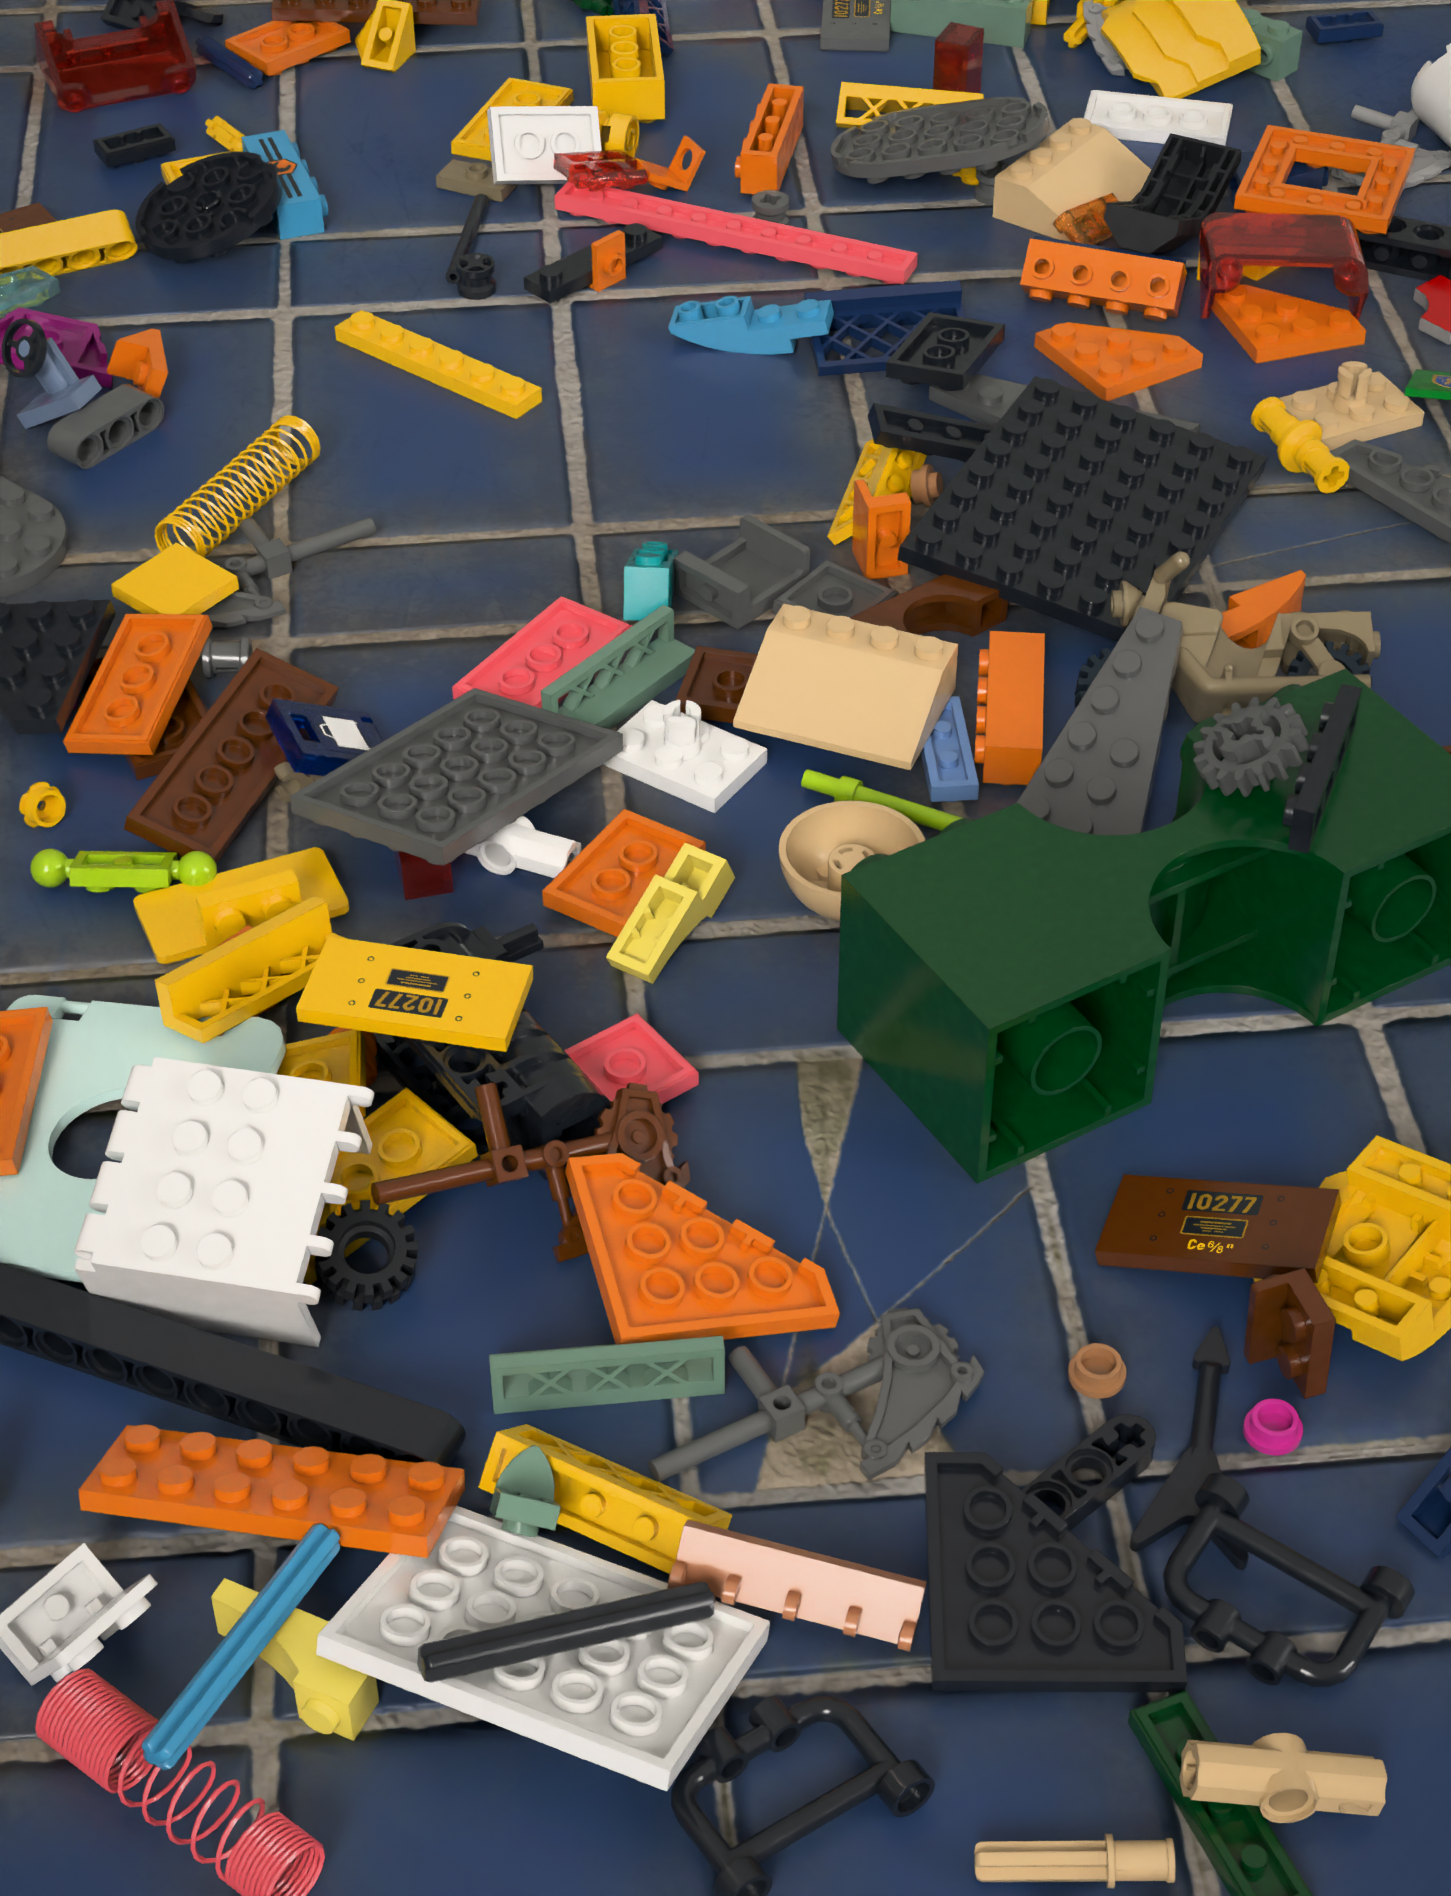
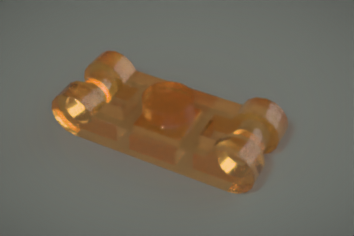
M1113 193L1107 194L1065 211L1055 219L1053 226L1060 234L1065 233L1071 242L1094 245L1114 237L1103 218L1107 203L1120 201Z

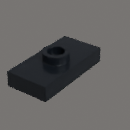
M160 123L93 140L94 151L107 168L128 162L140 163L148 157L176 150L175 139Z

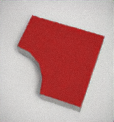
M1439 275L1416 287L1413 300L1425 310V313L1420 316L1418 329L1449 345L1451 344V280Z

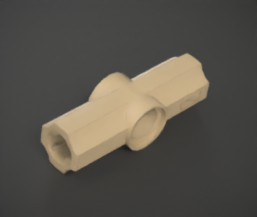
M1289 1733L1266 1735L1256 1740L1252 1745L1188 1740L1181 1753L1182 1764L1179 1779L1183 1796L1190 1797L1191 1800L1259 1806L1263 1817L1271 1822L1280 1824L1294 1823L1304 1820L1315 1811L1379 1816L1386 1803L1385 1789L1388 1778L1383 1760L1375 1759L1373 1756L1308 1751L1301 1738Z

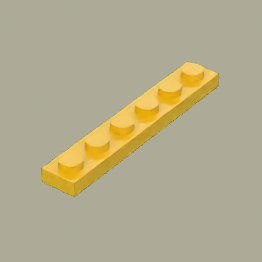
M360 310L335 326L337 341L514 419H518L542 402L541 387L499 370L490 364L462 354L460 351L441 345L430 338L404 329L400 325L374 316L370 312Z

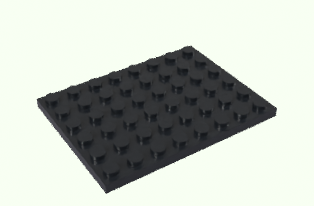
M1035 376L900 544L897 560L940 576L946 574L999 590V598L1118 642L1127 627L1121 626L1119 618H1112L1111 591L1119 590L1120 582L1127 581L1146 596L1155 569L1173 554L1182 551L1188 554L1190 564L1171 580L1167 596L1168 602H1177L1263 473L1267 457L1256 454L1246 447H1236L1216 440L1209 434L1196 433L1176 426L1169 420L1156 419L1136 412L1129 406H1119L1099 399L1092 393L1079 392L1059 385L1052 379H1042Z

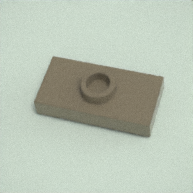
M452 159L436 175L437 188L471 196L484 194L489 200L503 202L519 185H494L491 167H487L484 163H468Z

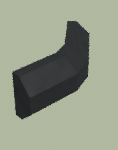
M1170 133L1140 192L1131 201L1111 202L1106 205L1103 219L1119 247L1146 254L1174 251L1197 236L1211 221L1241 162V149Z

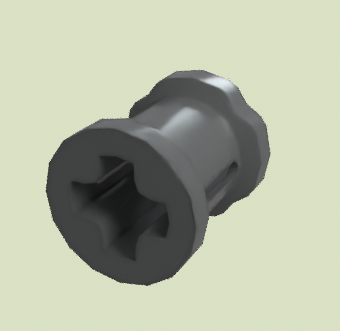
M208 637L202 649V664L205 678H213L215 674L238 673L253 653L251 637H243L241 641L214 642L211 637Z

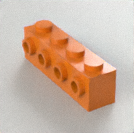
M768 83L761 103L757 105L755 118L750 122L747 138L743 140L741 153L736 157L735 178H740V193L755 195L764 190L779 191L803 128L804 86Z
M1030 238L1020 285L1024 292L1029 294L1030 299L1038 302L1050 303L1052 298L1067 300L1066 304L1075 308L1089 309L1090 304L1105 306V311L1112 314L1127 315L1128 310L1144 312L1143 317L1146 319L1166 321L1167 316L1178 317L1187 270L1182 262Z
M990 631L989 649L979 650L978 676L984 677H978L975 734L985 735H976L974 763L983 764L982 783L1028 785L1042 762L1045 633Z

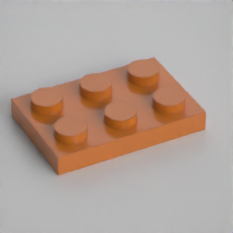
M273 20L226 39L225 46L261 70L264 75L276 76L287 68L308 63L311 58L324 53H332L338 47L351 41L350 30L336 22Z
M623 809L542 890L543 906L618 937L655 874L664 878L684 843L706 851V842Z

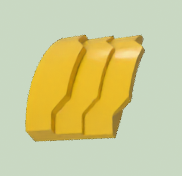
M1126 0L1101 11V17L1105 21L1101 27V34L1117 51L1133 78L1149 82L1160 97L1182 99L1261 63V47L1236 0Z
M1376 1135L1349 1165L1347 1171L1325 1177L1319 1188L1339 1189L1341 1207L1318 1283L1314 1284L1334 1315L1335 1323L1351 1329L1353 1340L1400 1361H1405L1429 1348L1451 1328V1164ZM1253 1278L1254 1282L1263 1280L1260 1278Z

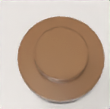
M931 464L922 465L921 469L913 470L911 473V493L915 504L924 503L926 507H931L943 492V480L940 472H935Z
M1092 1343L1083 1346L1069 1363V1382L1076 1391L1084 1396L1097 1399L1108 1398L1120 1392L1125 1385L1126 1366L1120 1354L1106 1344Z

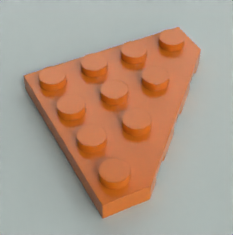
M623 1153L568 1158L565 1173L616 1345L723 1336V1340L836 1327L840 1312L825 1269L805 1257L799 1263L773 1248L775 1240L738 1219L733 1224L708 1211L706 1209L707 1201L669 1180L666 1185H663L640 1172L641 1164Z

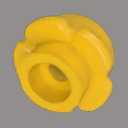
M37 782L32 784L29 790L22 795L19 802V811L24 814V822L30 827H52L63 818L66 811V802L57 787H50L47 782ZM40 801H42V805H41V807L38 809V807H37V806H38V803H39Z

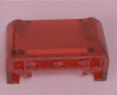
M174 0L156 2V14L148 20L146 15L139 16V28L73 39L70 29H64L63 34L57 32L52 20L34 23L37 60L58 106L62 110L69 112H80L88 108L171 93L180 94L188 91L196 80V64Z

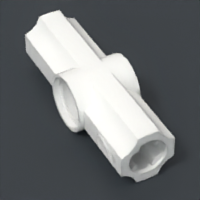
M522 815L515 822L506 825L486 838L484 842L475 845L464 853L477 856L483 867L497 875L505 876L511 874L515 868H520L555 878L581 852V843L537 831L531 821Z

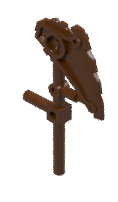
M489 1083L474 1088L489 1152L480 1156L481 1160L375 1182L371 1184V1195L374 1203L380 1205L486 1182L487 1187L502 1185L529 1176L528 1172L543 1170L546 1172L552 1201H557L563 1224L558 1233L560 1245L552 1247L556 1261L560 1263L589 1253L576 1207L571 1212L568 1198H571V1193L564 1168L568 1158L623 1153L641 1164L640 1172L663 1185H666L670 1180L684 1188L691 1179L688 1161L682 1162L678 1167H675L673 1164L675 1155L672 1153V1148L678 1144L677 1133L672 1131V1125L675 1123L670 1113L662 1112V1104L659 1102L658 1093L648 1091L647 1085L629 1083L626 1088L617 1090L615 1099L610 1102V1109L604 1108L599 1114L597 1120L600 1122V1127L594 1129L593 1136L565 1142L553 1140L538 1148L523 1151L521 1145L511 1146L496 1083Z

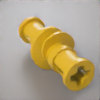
M1268 397L1258 403L1252 412L1251 423L1258 431L1266 432L1270 436L1272 442L1278 447V459L1287 471L1309 474L1314 479L1315 486L1323 493L1335 492L1348 480L1350 466L1344 459L1335 457L1330 453L1329 448L1321 441L1322 428L1314 420L1300 421L1297 417L1290 415L1285 410L1286 406L1283 401L1277 397Z

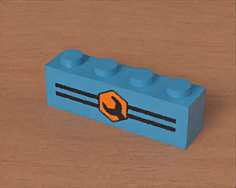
M285 130L241 137L243 152L258 154L264 162L272 163L282 182V197L278 207L272 214L273 219L271 221L280 240L324 232L323 217H328L327 201L324 194H319L315 177L309 176L306 160H300L297 143H291Z

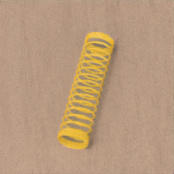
M286 415L278 419L260 437L256 438L252 444H249L245 450L233 458L229 464H226L221 471H218L214 477L202 485L198 491L193 492L190 498L185 499L182 505L177 506L172 513H169L167 517L157 524L154 537L159 550L162 552L169 546H172L167 534V524H172L178 541L184 547L204 558L206 555H210L213 549L221 544V541H225L229 534L234 533L237 527H240L243 520L251 518L253 513L258 512L261 506L266 505L269 499H272L277 492H280L285 485H288L292 479L296 478L300 472L304 471L308 465H311L318 458L321 447L318 436L313 428L306 421L296 416ZM281 425L295 428L305 436L312 449L311 458L308 459L305 448L296 437L279 429ZM279 432L290 436L297 442L303 452L304 459L298 458L292 447L280 439ZM262 446L268 447L272 457L263 452ZM272 449H274L284 459L287 466L280 462V460L275 456ZM254 453H260L265 464L255 459ZM265 456L275 464L280 473L269 465ZM247 459L253 461L257 471L248 466ZM290 463L297 466V468L292 469ZM258 464L268 472L272 480L260 470ZM239 466L245 467L250 479L240 473ZM281 467L289 471V476L283 474ZM250 470L259 477L264 486L255 480ZM272 472L281 477V483L276 482ZM231 473L237 474L244 487L232 480ZM242 477L251 484L256 493L245 484ZM216 480H220L221 485L216 484ZM223 480H227L230 482L236 494H234L230 489L224 487ZM265 480L274 485L273 490L268 489ZM255 484L266 491V496L260 495ZM235 485L243 491L248 500L238 492ZM208 487H212L213 492L208 491ZM215 487L222 489L228 501L216 494ZM227 492L236 499L240 506L234 503V501L229 497ZM248 492L258 498V503L252 502ZM200 494H204L205 499L200 498ZM207 494L213 495L219 507L226 514L234 518V524L228 523L227 518L223 514L221 509H219L214 503L208 501ZM240 499L250 505V510L244 509ZM220 500L227 505L232 513L221 504ZM192 501H196L197 506L192 505ZM199 501L205 502L212 515L226 525V531L220 530L215 519L204 509L200 508ZM229 502L235 508L242 511V517L236 516L235 511L229 504ZM212 507L219 512L224 520L213 511ZM184 508H188L189 513L184 512ZM191 508L197 509L205 523L218 532V538L212 537L206 525L192 515ZM204 514L210 518L215 527L205 518ZM183 515L190 517L194 526L189 521L185 520L183 518ZM196 522H198L204 528L206 533L197 525ZM176 526L183 529L193 540L197 551L186 545L179 536ZM201 534L210 539V545L204 543Z

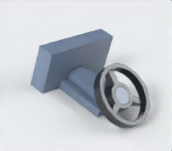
M18 319L7 328L2 341V359L6 369L15 377L30 378L35 375L46 391L38 394L16 415L25 429L80 410L102 389L94 375L82 379L77 377L52 337L46 339L42 327L37 322L29 319ZM25 324H28L34 330L30 337L22 336L18 341L13 339L16 331ZM11 347L16 348L17 357L24 361V373L19 372L15 368L11 358Z

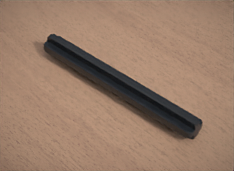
M699 1581L428 1642L418 1648L417 1666L424 1681L433 1683L706 1620L714 1615L715 1595L714 1592H711L707 1583Z

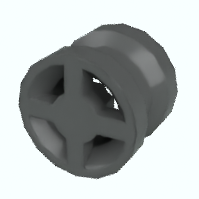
M998 161V165L992 169H976V178L979 181V184L975 187V198L977 201L986 205H993L995 176L1010 166L1009 164Z
M764 190L753 195L752 208L755 211V215L752 218L789 225V218L785 214L789 208V197L785 193L776 190Z

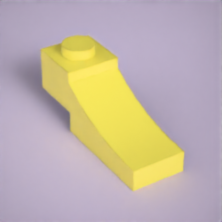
M684 843L664 878L656 874L607 954L606 959L609 964L653 984L686 936L706 916L712 918L735 879L727 860Z
M223 1579L211 1596L218 1634L224 1637L227 1635L259 1592L228 1579ZM295 1608L260 1653L259 1657L271 1665L293 1688L298 1716L310 1728L322 1734L334 1732L354 1741L379 1703L376 1678L316 1655L318 1634L329 1621Z

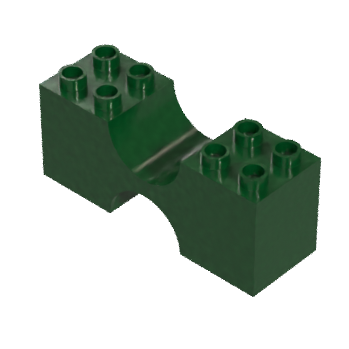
M1345 668L1304 686L1299 684L1287 685L1271 696V698L1276 697L1281 706L1287 703L1292 704L1296 714L1300 715L1308 734L1305 738L1308 745H1310L1314 732L1323 734L1318 729L1324 704L1326 701L1335 702L1341 684L1362 688L1355 730L1309 854L1288 849L1291 827L1282 826L1289 795L1299 796V794H1295V785L1300 766H1288L1285 771L1289 778L1285 781L1279 780L1276 777L1270 780V790L1266 792L1261 789L1260 785L1254 786L1247 797H1243L1239 788H1236L1229 796H1224L1220 787L1211 790L1205 779L1202 778L1193 760L1197 757L1193 744L1204 740L1200 729L1202 727H1214L1217 724L1214 717H1209L1192 728L1186 734L1180 750L1182 769L1176 815L1172 823L1129 835L1088 834L1049 823L1025 809L1021 804L1016 803L976 820L963 818L954 821L944 828L939 835L891 855L874 854L868 856L856 864L851 871L841 875L837 1030L977 1184L1151 1104L1163 1008L1170 1003L1183 998L1208 993L1245 994L1286 1006L1305 1017L1317 1027L1451 965V754ZM1308 750L1299 752L1302 762L1311 765V763L1307 762Z

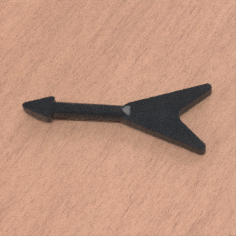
M1218 1327L1211 1328L1193 1357L1192 1368L1199 1371L1189 1448L1184 1452L1132 1533L1129 1547L1134 1552L1141 1551L1179 1526L1191 1524L1200 1511L1195 1502V1494L1209 1474H1222L1217 1457L1213 1452L1221 1377L1222 1374L1225 1375L1229 1372L1230 1358ZM1214 1534L1211 1539L1235 1568L1244 1570L1248 1563V1552L1221 1536Z

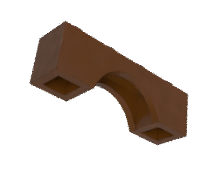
M944 574L849 618L878 626H890L896 630L917 635L932 631H954L974 637L1007 620L1008 601L999 598V590Z

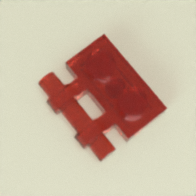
M621 149L554 153L553 168L564 175L567 181L574 183L577 189L588 188L590 192L603 191L605 187L618 186L621 190L633 189L635 185H645L648 181L646 170H636L637 160Z

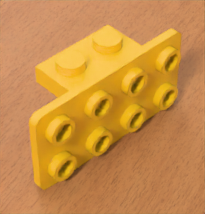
M318 847L217 873L216 877L205 885L189 886L180 883L169 886V888L140 894L133 900L136 914L157 962L161 964H169L205 954L247 925L256 927L313 896L327 901L330 918L344 915L349 911L348 898L324 851Z

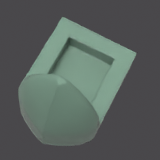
M532 1445L514 1457L502 1471L496 1483L489 1511L495 1517L503 1519L502 1530L524 1536L537 1537L539 1527L554 1531L556 1529L561 1506L554 1501L555 1484L552 1469L539 1446Z

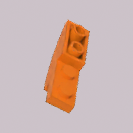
M1298 570L1229 596L1228 610L1222 612L1223 622L1221 625L1228 638L1237 645L1249 649L1258 648L1265 644L1271 634L1278 613L1285 614L1301 611L1306 573Z

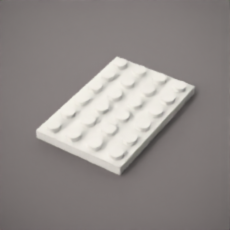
M456 1505L428 1558L389 1553L318 1634L316 1651L318 1656L667 1792L766 1644L770 1621L716 1601L714 1603V1615L706 1620L438 1682H426L417 1666L418 1648L424 1643L668 1589V1583L541 1536L529 1537L502 1530L503 1522Z

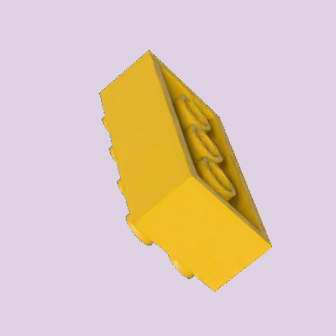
M656 14L586 16L587 58L592 106H597L598 110L607 111L610 117L614 113L636 115L638 121L642 123H650L656 119H665V80Z

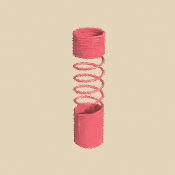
M89 1668L79 1669L70 1673L51 1689L37 1713L35 1729L38 1738L111 1794L118 1793L121 1803L129 1808L142 1807V1813L147 1823L152 1826L166 1825L170 1841L177 1845L191 1844L190 1849L193 1858L201 1864L215 1863L218 1878L226 1882L228 1886L241 1894V1896H307L323 1868L325 1852L322 1843L279 1811L264 1815L265 1800L259 1797L248 1801L229 1821L221 1836L216 1857L204 1858L198 1854L196 1841L208 1836L229 1816L240 1795V1781L232 1779L215 1789L205 1801L196 1817L191 1838L180 1839L174 1835L171 1823L180 1820L191 1812L205 1797L216 1776V1763L211 1760L206 1761L191 1770L180 1783L172 1797L167 1812V1820H155L149 1815L147 1805L168 1793L181 1779L192 1758V1745L190 1744L187 1748L184 1764L164 1789L147 1799L152 1783L160 1768L155 1766L147 1780L142 1802H132L126 1798L124 1791L135 1786L153 1767L143 1757L142 1742L159 1720ZM207 1766L210 1767L209 1779L200 1794L187 1808L172 1817L176 1802L185 1786L200 1770ZM228 1786H235L233 1798L224 1813L213 1825L197 1835L201 1820L212 1802ZM259 1804L260 1810L255 1821L243 1832L236 1844L222 1854L226 1839L236 1822L251 1806ZM228 1857L224 1874L220 1863L221 1860Z

